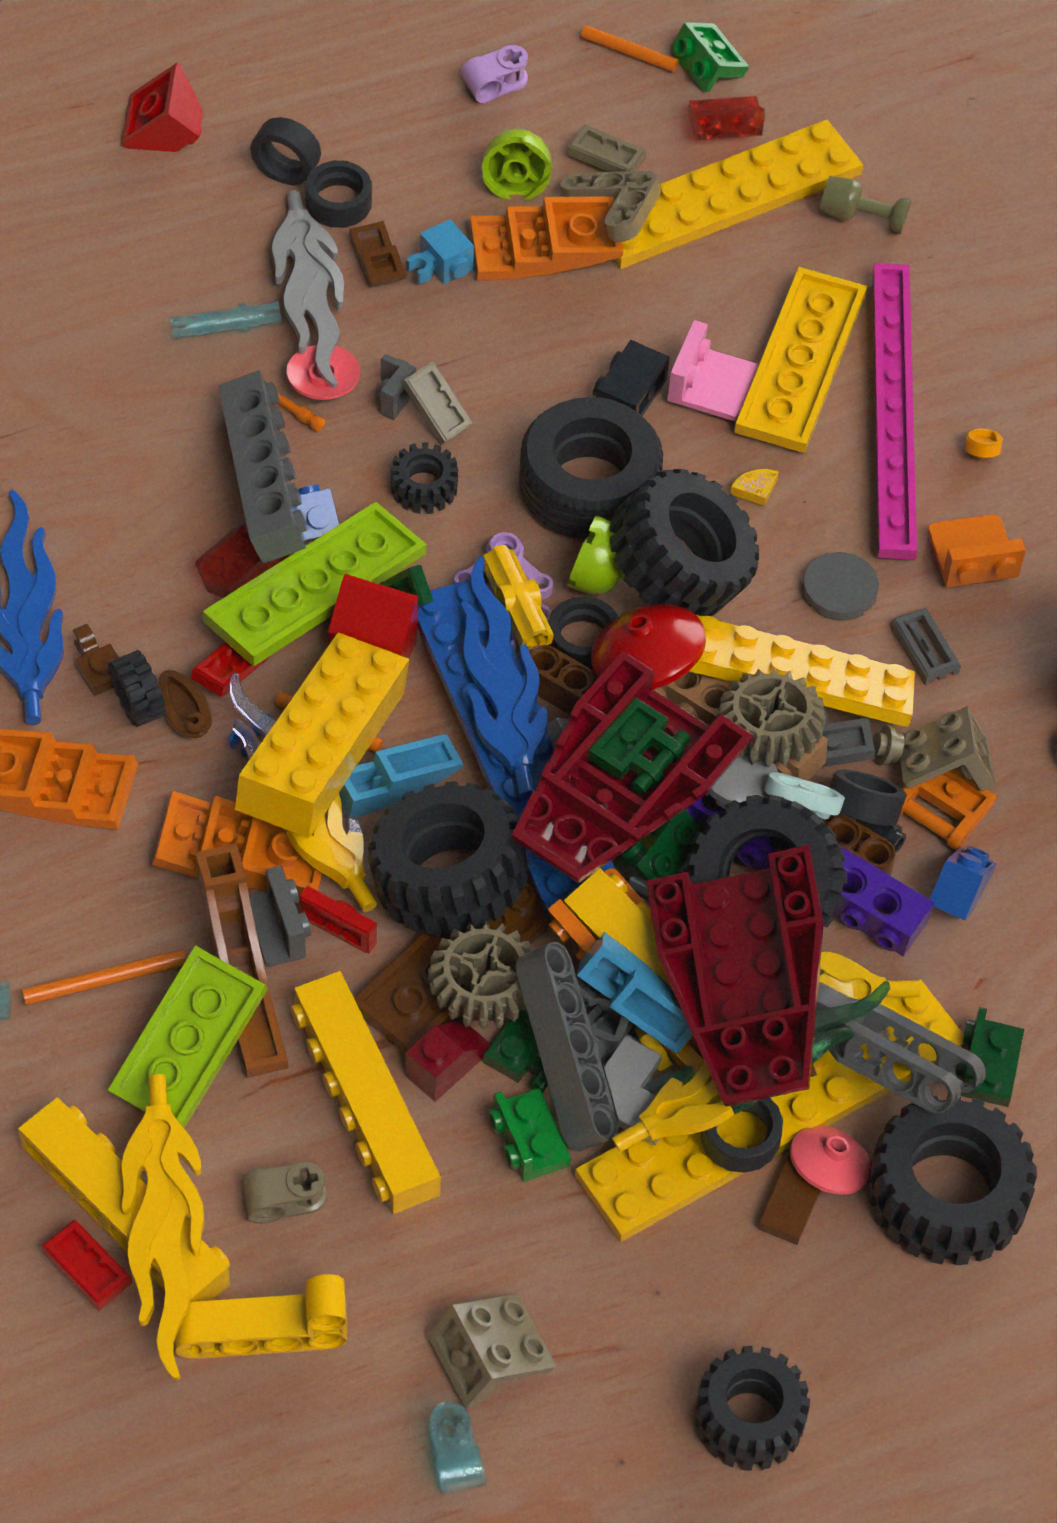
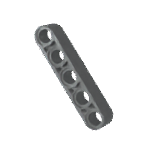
M551 942L520 956L516 963V973L563 1137L571 1149L581 1152L612 1140V1137L618 1134L619 1125L571 957L563 945L558 942Z

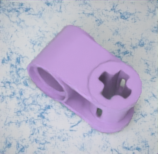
M507 45L494 52L468 60L461 68L460 74L475 99L479 103H487L502 95L521 90L526 86L528 75L524 67L528 62V54L523 47Z

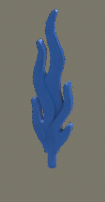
M10 490L9 496L15 509V517L0 549L3 567L9 579L10 596L6 609H3L1 607L2 593L0 586V639L11 653L7 652L0 645V672L18 691L21 700H24L26 723L36 725L41 722L40 699L43 698L46 687L53 679L63 659L64 644L61 628L63 612L61 609L54 611L50 619L49 636L43 644L40 636L44 622L54 602L56 575L43 545L45 539V529L43 527L37 529L32 539L36 571L33 576L27 569L23 558V546L30 520L26 503L16 491Z
M479 557L471 573V590L487 619L489 641L486 648L481 644L476 611L467 601H462L460 610L466 619L463 659L472 680L490 701L496 712L497 719L494 720L490 716L482 696L476 689L469 688L467 698L472 706L475 728L480 740L506 766L510 775H515L520 799L529 800L532 792H535L531 773L533 761L545 738L547 709L540 707L534 720L530 723L528 722L538 697L540 680L538 670L525 644H522L520 648V661L525 675L522 677L516 668L510 650V615L485 584L483 577L485 558Z

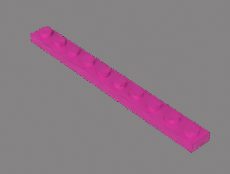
M874 263L872 287L878 558L915 560L917 554L910 265Z

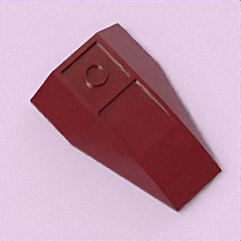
M809 845L769 853L770 868L695 885L687 872L646 881L658 958L725 1107L810 1089L824 922Z

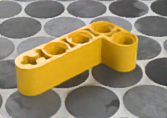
M322 1274L306 1280L305 1294L190 1302L175 1338V1352L183 1358L198 1359L328 1350L341 1347L348 1340L345 1281L338 1275Z

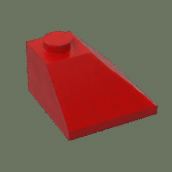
M175 63L130 94L121 144L126 149L177 152L184 146L193 144L200 137L203 109L181 65Z

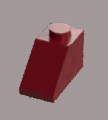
M463 1020L436 1025L406 1051L405 1076L436 1102L484 1058V1054L492 1044L470 1025L466 1027Z

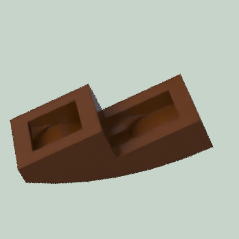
M384 221L350 229L349 237L371 287L406 279L396 245L391 243Z

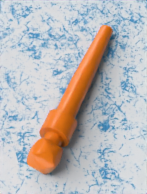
M278 393L280 400L278 404L296 415V419L304 424L309 423L310 428L317 432L324 428V418L319 415L314 416V412L305 406L300 407Z

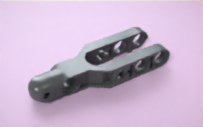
M819 982L814 1038L822 1042L836 1061L933 1113H943L959 1100L961 1093L971 1092L984 1081L986 1074L985 1066L975 1054L884 1005L850 998ZM890 1026L894 1028L893 1035L898 1038L893 1042L888 1039L889 1032L885 1030ZM913 1037V1041L909 1044L906 1040ZM926 1043L934 1048L937 1056L935 1063L920 1057L918 1051L920 1044ZM863 1044L869 1047L868 1054L872 1056L867 1060L863 1058L864 1051L860 1048ZM885 1055L888 1056L885 1061L880 1059ZM895 1062H899L902 1065L905 1063L911 1070V1080L909 1082L900 1081L895 1076L893 1071ZM957 1063H963L970 1067L973 1072L972 1083H964L957 1078L955 1074V1065ZM931 1082L941 1083L946 1087L949 1095L947 1102H940L933 1098L930 1092Z

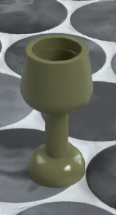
M829 176L821 200L820 211L842 221L852 219L857 210L890 219V228L894 232L901 234L911 199L901 198L893 206L862 197V186L855 179Z

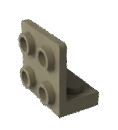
M968 706L958 711L948 712L940 719L920 728H913L903 735L904 750L900 762L903 783L908 789L959 766L967 780L974 779L982 792L996 786L988 738Z
M516 1294L453 1304L427 1333L465 1408L479 1406L501 1381L548 1373L556 1366L520 1297Z

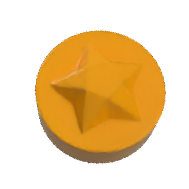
M973 429L966 434L965 450L979 458L995 457L1001 453L1003 438L998 432L991 429Z

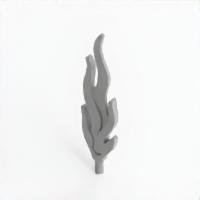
M290 191L287 194L288 215L276 232L272 243L271 254L275 267V282L277 284L282 283L286 275V260L290 256L294 260V269L284 292V312L299 339L298 352L300 354L306 352L310 342V333L304 314L307 312L312 318L318 332L315 366L322 379L329 386L336 388L338 382L330 369L329 362L338 343L340 330L336 319L330 312L326 293L329 284L334 291L335 308L341 311L343 308L344 279L337 264L333 261L337 259L338 249L330 234L309 215L308 210H303L300 193L298 191Z

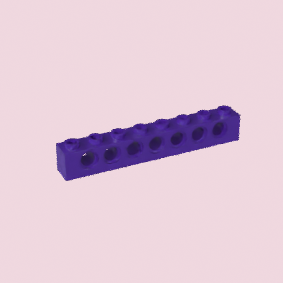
M710 794L708 797L704 795L685 808L703 830L709 825L705 821L713 813L719 815L725 810L716 804L717 799L713 798ZM706 807H714L717 811L709 810ZM764 836L746 843L736 856L745 865L762 870L770 868L768 854L778 852L773 849L774 847L784 850L794 847L781 838ZM841 847L845 856L843 868L847 872V884H843L842 888L850 889L854 893H847L842 890L841 894L845 897L841 907L837 906L833 914L839 917L849 928L860 930L875 939L882 948L895 951L904 957L928 923L935 902ZM876 909L885 910L889 914H881Z

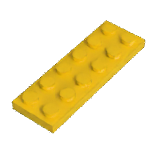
M798 267L736 421L734 433L798 452H806L866 296V285Z
M696 615L701 620L705 630L706 646L701 658L690 672L729 682H740L743 673L754 677L758 668L764 674H770L773 668H775L779 675H785L791 671L794 680L804 677L807 683L806 687H816L817 697L822 698L823 704L826 707L904 727L909 726L913 714L915 671L906 669L898 664L889 665L870 660L863 655H850L831 650L824 645H812L796 641L789 636H777L757 631L750 626H738L722 622L712 616Z

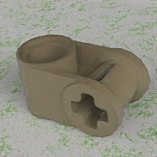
M300 1162L275 1168H259L246 1173L242 1178L248 1218L254 1223H270L282 1218L312 1214L324 1207L327 1201L325 1175L323 1170L312 1162ZM306 1172L307 1177H303L302 1173ZM310 1185L311 1190L303 1191L302 1186ZM308 1199H311L310 1204L307 1203Z

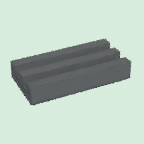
M927 608L892 619L891 629L925 685L932 683L933 678L936 677L938 680L945 679L947 673L950 672L952 676L959 674L961 665ZM915 621H920L929 638L931 639L932 643L934 644L943 661L945 662L944 664H941L939 662L938 658L936 657L935 653L931 648L930 642L928 641L927 637L923 635Z

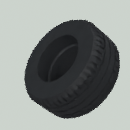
M597 397L574 398L558 403L541 413L531 423L522 440L519 469V486L522 498L530 512L550 529L572 538L586 540L596 515L611 521L617 508L651 475L662 471V444L652 425L642 415L625 404ZM594 457L612 463L621 472L609 478L589 480L568 473L561 465L576 458Z

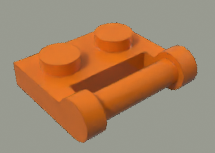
M952 769L910 789L904 786L903 790L907 796L900 815L902 816L905 813L947 840V846L957 851L960 847H963L969 835L994 807L997 795L989 790L982 792L975 781L972 779L967 780L964 774L956 769ZM919 795L960 822L959 825L954 827L913 800Z

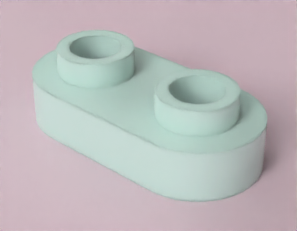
M777 772L769 774L764 787V791L767 794L781 796L793 802L796 801L822 819H829L830 815H839L845 800L843 795L832 788Z

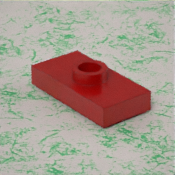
M225 642L192 669L191 679L223 697L267 661L268 658L253 667Z
M308 885L300 894V913L305 912L309 923L369 954L377 944V922L356 912L349 903L343 900L336 901Z
M76 1219L42 1245L43 1253L98 1311L132 1284L131 1276Z

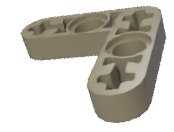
M651 171L574 173L565 177L560 183L563 197L614 196V203L604 222L608 238L615 242L630 240L640 232L661 192L657 175Z

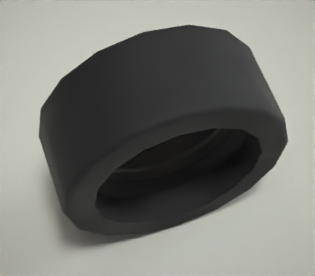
M284 117L270 118L263 123L252 140L250 147L252 159L258 169L269 178L287 185H298L305 182L312 169L319 163L322 154L320 144L310 130L297 121ZM272 142L280 143L290 148L298 156L299 160L290 159L274 147Z
M333 160L320 164L312 169L306 178V208L310 216L323 225L337 228L356 225L367 217L372 208V181L368 172L359 165L349 161ZM337 185L350 187L356 190L359 196L350 201L340 203L325 200L318 194L327 187Z
M588 596L572 597L561 602L551 612L548 622L554 634L552 643L548 646L554 647L588 668L593 669L591 663L593 646L581 647L573 645L563 638L561 631L565 626L579 621L595 623L604 629L611 621L618 617V614L609 604Z
M837 770L833 775L830 788L845 797L840 813L862 822L880 826H894L897 824L907 796L904 790L894 783L855 770Z
M771 1098L731 1106L733 1112H749L759 1117L766 1125V1138L758 1146L751 1148L734 1147L724 1142L718 1135L717 1126L701 1132V1141L705 1153L715 1164L728 1171L746 1173L759 1170L772 1161L780 1147L783 1118L779 1107Z

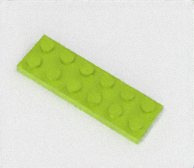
M374 502L306 545L305 549L295 552L203 611V622L254 667L333 615L344 574L379 584L425 556L427 544L380 504Z

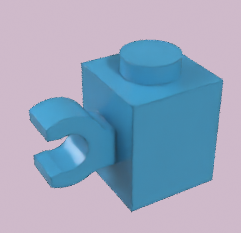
M448 219L420 233V253L413 254L407 258V270L410 272L416 268H422L417 271V282L419 284L429 281L433 273L443 284H446L456 278L464 277L473 270L474 245L453 221Z

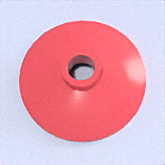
M317 345L308 346L304 354L295 353L288 362L287 379L289 384L301 395L312 399L329 400L344 396L355 388L360 379V366L357 359L349 351L338 346L335 347L329 362L330 369L338 382L336 388L329 386L317 371L315 366Z
M818 1126L804 1128L794 1137L790 1146L791 1161L801 1177L812 1186L831 1194L847 1195L861 1190L868 1182L871 1165L869 1156L861 1144L849 1134L833 1127Z

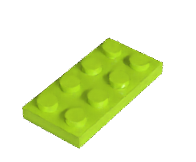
M195 945L108 1088V1091L141 1111L146 1112V1106H150L149 1077L154 1074L165 1075L167 1104H170L173 1115L185 1129L269 988L262 982Z

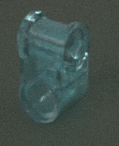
M456 1402L439 1404L430 1416L429 1440L441 1495L486 1486L483 1461L479 1447L476 1446L467 1410ZM451 1423V1427L456 1432L448 1433L447 1428L443 1427V1424Z

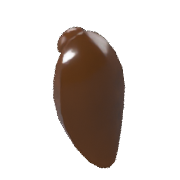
M174 670L162 672L159 677L158 686L161 688V696L166 704L165 720L175 732L185 738L203 737L212 725V712L206 697L194 682L185 675Z

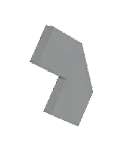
M627 1036L623 1038L604 1067V1074L617 1115L618 1125L625 1130L640 1122L639 1115L650 1106L656 1095L643 1088L661 1063V1054ZM648 1136L643 1140L655 1146L660 1138L652 1140L650 1136Z

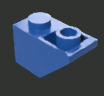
M967 846L966 849L960 847L945 861L930 897V900L935 902L934 907L966 920L976 907L997 863L988 860L990 855L981 849Z

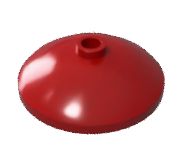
M650 604L637 607L621 614L603 629L593 645L591 663L596 676L599 678L616 657L624 651L655 671L652 689H657L681 678L696 665L706 646L705 630L701 620L686 608L670 604Z

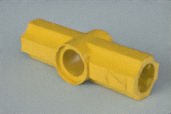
M506 545L493 547L491 551L483 555L485 558L484 571L493 588V595L503 604L510 615L511 628L520 648L522 644H525L528 650L534 646L551 644L554 634L541 609V593L537 582L534 579L527 580L514 550L508 549Z

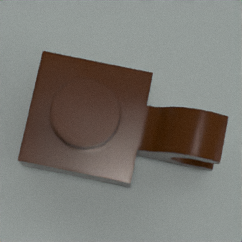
M87 623L73 629V633L77 638L74 640V644L82 655L75 659L76 668L93 695L96 696L114 688L108 672V663L119 658L112 645L108 644L99 648L96 638Z

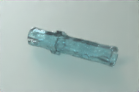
M277 300L251 306L240 303L238 308L178 317L172 316L170 317L171 328L186 326L172 329L173 339L177 340L179 338L242 329V332H248L250 327L282 324L281 313L266 315V313L279 312V302Z

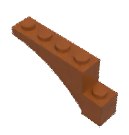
M237 844L196 852L198 881L207 910L209 939L214 956L262 982L269 988L255 928L246 876ZM270 989L267 990L237 1040L247 1078L288 1068V1059Z

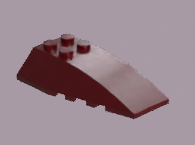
M624 651L616 657L575 704L567 726L562 731L551 759L541 774V779L535 792H532L512 834L514 841L577 883L587 878L706 795L753 740L754 736L722 714L709 726L652 689L655 671ZM635 698H638L669 719L667 728L663 732L673 737L678 730H683L690 737L689 743L683 748V756L676 763H670L663 771L662 780L656 787H649L643 795L635 793L631 788V783L637 778V774L629 770L619 780L588 759L589 749ZM650 746L642 756L651 761L659 752Z

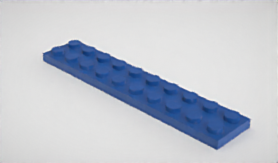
M471 579L431 590L434 601L418 609L417 628L489 790L500 795V799L507 801L513 808L514 815L519 820L529 800L520 799L515 775H510L506 766L480 740L475 728L472 706L467 698L468 689H476L482 696L490 716L494 720L497 719L496 712L490 701L475 684L466 669L463 659L466 619L460 610L461 602L467 601L476 611L479 625V640L485 648L489 641L487 619L471 590ZM510 642L514 664L523 677L525 673ZM536 700L529 723L534 720L540 708L538 700ZM547 730L542 746L533 761L531 776L534 790L554 752L551 744L552 739ZM526 849L529 864L527 875L546 918H549L548 908L559 899L564 902L591 875L577 883ZM612 860L602 866L601 869L603 871L609 868L615 869Z

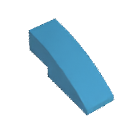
M447 734L376 751L374 760L357 765L340 790L342 810L347 819L350 820L389 807L393 802H401L402 796L411 791L415 794L422 791L423 786L435 785L462 769L463 762Z
M604 932L581 959L577 976L611 999L610 1007L678 1054L693 1034L673 989L648 965Z

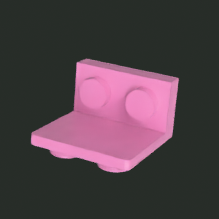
M694 320L670 374L668 401L728 420L737 421L759 365L710 350L711 341L706 339L708 324Z

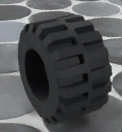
M743 1346L741 1354H737L734 1348L726 1351L723 1361L717 1357L710 1364L709 1372L705 1371L701 1379L695 1406V1427H700L698 1436L702 1444L710 1442L708 1452L715 1458L720 1453L724 1455V1464L733 1467L735 1461L743 1463L742 1470L752 1471L753 1464H759L761 1470L771 1467L773 1459L780 1464L787 1459L789 1451H795L799 1445L800 1437L803 1435L810 1408V1398H807L809 1391L807 1382L799 1381L801 1371L796 1365L789 1368L786 1356L781 1353L777 1358L770 1356V1348L762 1347L761 1353L753 1352L752 1346ZM739 1394H756L769 1401L777 1415L763 1423L746 1422L738 1418L730 1410L727 1402Z

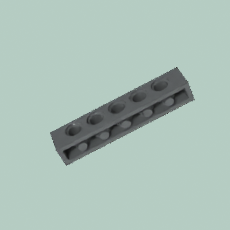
M258 370L218 385L251 543L263 564L305 549L303 532L308 531V526L301 509H297V506L302 505V499L296 484L291 482V480L297 477L290 458H286V454L291 453L284 432H280V429L285 428V423L278 406L275 407V404L280 403L273 382L266 383L262 373Z

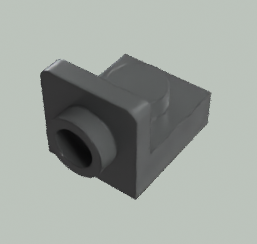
M385 354L380 360L382 384L378 397L381 398V415L395 420L411 399L400 382L416 373V367L410 365L405 360L396 359Z

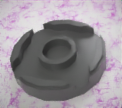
M834 552L826 553L811 562L805 571L802 590L805 601L810 607L812 604L818 609L820 615L825 618L844 621L856 619L862 616L864 611L873 607L876 602L879 581L875 570L867 561L854 554Z

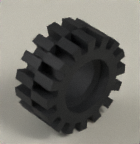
M422 442V448L417 449L416 443L409 445V452L404 448L401 449L399 457L395 456L391 465V493L394 494V500L397 503L402 501V508L406 510L411 505L414 506V513L420 514L421 508H426L427 514L433 513L434 506L439 511L445 509V502L450 505L458 491V467L455 457L451 458V452L447 449L441 453V446L437 444L434 445L433 449H428L429 443ZM418 473H430L439 479L432 483L421 484L413 481L410 477Z
M136 650L108 663V672L111 676V683L115 687V694L119 697L122 709H125V714L133 726L139 727L166 715V704L161 696V688L156 682L158 680L155 674L153 675L152 668L147 663L146 657L141 654V651Z

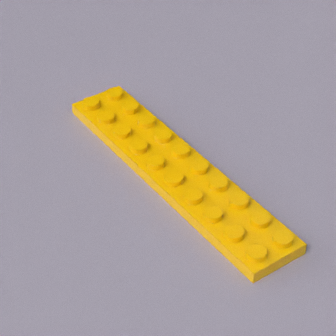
M921 979L919 980V997H887L886 1001L876 1003L886 1006L964 1049L967 1048L968 1044L962 1043L964 1034ZM892 1026L885 1029L889 1032V1040L893 1042L898 1039L893 1035L894 1028ZM910 1037L906 1041L910 1044V1042L913 1041L914 1038ZM814 1038L812 1061L817 1075L810 1078V1089L770 1097L779 1107L783 1118L780 1147L775 1156L790 1148L794 1137L802 1129L830 1126L891 1090L836 1061L822 1042ZM926 1043L920 1044L918 1050L920 1057L935 1063L937 1056L934 1048ZM866 1044L860 1046L864 1051L863 1058L867 1060L872 1057L868 1054L869 1047ZM885 1055L880 1059L885 1061L888 1056ZM895 1062L893 1066L895 1076L900 1081H910L911 1070L905 1063L902 1065L899 1062ZM734 1111L735 1115L717 1125L718 1135L724 1142L739 1148L758 1146L763 1143L767 1134L766 1125L759 1117L749 1112ZM701 1132L662 1137L655 1146L645 1140H641L622 1152H619L617 1147H614L575 1169V1178L620 1243L744 1174L742 1172L728 1171L715 1164L705 1153L701 1141Z

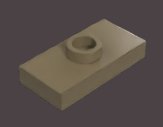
M584 124L568 146V155L607 172H628L638 170L646 159V150Z
M434 362L429 363L400 382L440 444L445 443L473 424Z

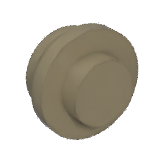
M884 726L873 737L876 761L881 765H888L890 762L897 763L904 750V736L901 732H897L894 727Z

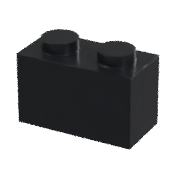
M630 340L622 352L617 351L613 356L607 375H601L596 381L593 396L625 404L643 416L667 381L670 356Z

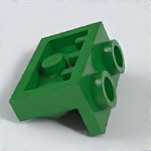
M684 22L670 47L672 54L679 60L680 64L703 92H710L718 77L743 78L749 69L748 64L714 23Z
M540 1088L508 1099L505 1098L502 1091L493 1093V1108L488 1110L491 1126L496 1134L502 1133L507 1144L504 1145L507 1163L512 1170L518 1169L523 1182L570 1167L571 1157Z

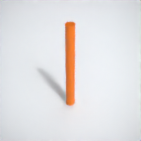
M181 949L22 989L25 1005H30L181 967L185 963L186 957L184 950Z

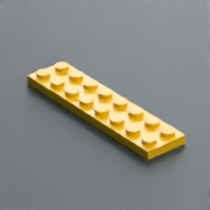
M828 119L659 184L660 195L640 232L634 238L622 241L623 256L613 260L620 269L631 266L824 190L829 176L852 179L862 175L864 165Z

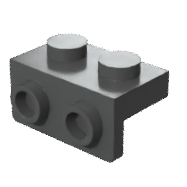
M282 865L266 869L267 891L249 895L264 963L267 967H273L306 958L305 937L311 936V930L305 912L298 914L295 903L299 902V896L293 878L286 879Z

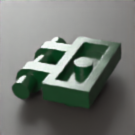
M635 698L589 749L588 759L619 780L629 770L637 774V778L631 783V788L635 793L643 795L649 787H656L662 780L663 771L670 763H676L683 756V748L689 743L690 737L683 730H678L673 737L663 732L667 728L669 719L638 698ZM650 746L659 752L651 761L642 756Z
M519 1010V1016L516 1021L509 1020L486 1051L483 1063L517 1083L521 1081L528 1071L535 1075L529 1083L533 1090L540 1088L543 1093L548 1087L528 1012Z

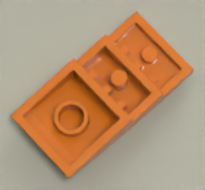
M614 196L544 197L542 206H507L505 215L470 216L468 225L471 243L474 245L476 280L517 279L549 275L584 268L622 257V242H615L608 238L604 222L614 203Z
M0 729V810L76 826L119 830L139 764L135 755L97 753L93 744L55 741L52 732Z
M172 791L168 799L152 861L153 866L198 878L196 852L237 844L246 876L247 888L267 891L266 869L282 865L286 879L293 878L298 894H301L307 885L317 891L319 890L322 873L296 852L286 834L288 830L235 810L236 802L215 795L210 803Z

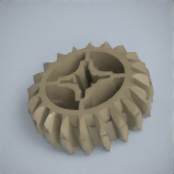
M758 668L754 677L743 673L740 682L732 681L728 691H724L721 697L717 717L722 714L754 735L753 740L738 758L748 754L752 764L761 759L765 760L769 768L773 761H780L785 767L789 762V758L800 762L804 753L812 754L815 743H819L822 738L826 720L823 700L817 697L816 687H806L807 683L804 677L794 680L791 671L785 675H779L775 668H773L770 674H764Z
M486 920L482 924L481 929H475L470 922L465 927V933L454 928L451 932L450 940L442 938L439 942V949L432 953V965L428 969V979L431 982L430 992L432 996H437L439 1009L449 1008L448 1016H450L451 1020L462 1015L463 1023L466 1027L471 1024L472 1020L479 1021L482 1030L487 1026V1021H494L499 1029L504 1023V1017L515 1022L519 1016V1010L527 1012L516 973V963L520 956L531 952L532 946L530 942H520L518 930L509 935L505 934L503 923L496 930L490 929ZM498 958L507 962L515 972L510 971V967L502 964ZM454 978L459 979V983L467 986L471 990V992H468L461 988L455 982Z

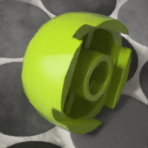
M515 128L505 130L492 138L484 151L482 161L483 180L492 193L506 200H510L509 194L525 195L524 201L541 194L549 184L552 160L549 148L541 137L529 130Z
M597 515L595 516L589 529L590 534L583 543L567 584L568 587L592 595L604 594L613 590L619 579L624 580V573L622 570L618 571L614 563L616 552H611L610 537L615 534L610 532L611 521Z

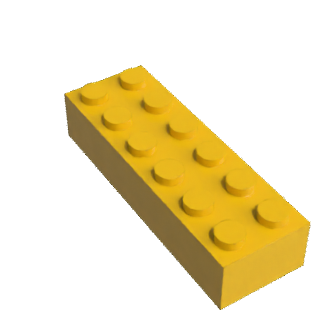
M338 632L239 774L235 810L309 838L404 695L410 659Z

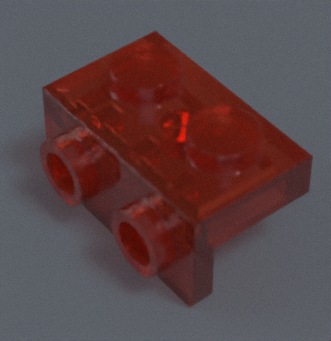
M757 96L690 100L688 103V114L694 141L763 136L765 109L763 106H759Z
M244 519L197 559L195 565L207 591L224 598L283 561L289 555L263 564L250 541L246 519Z

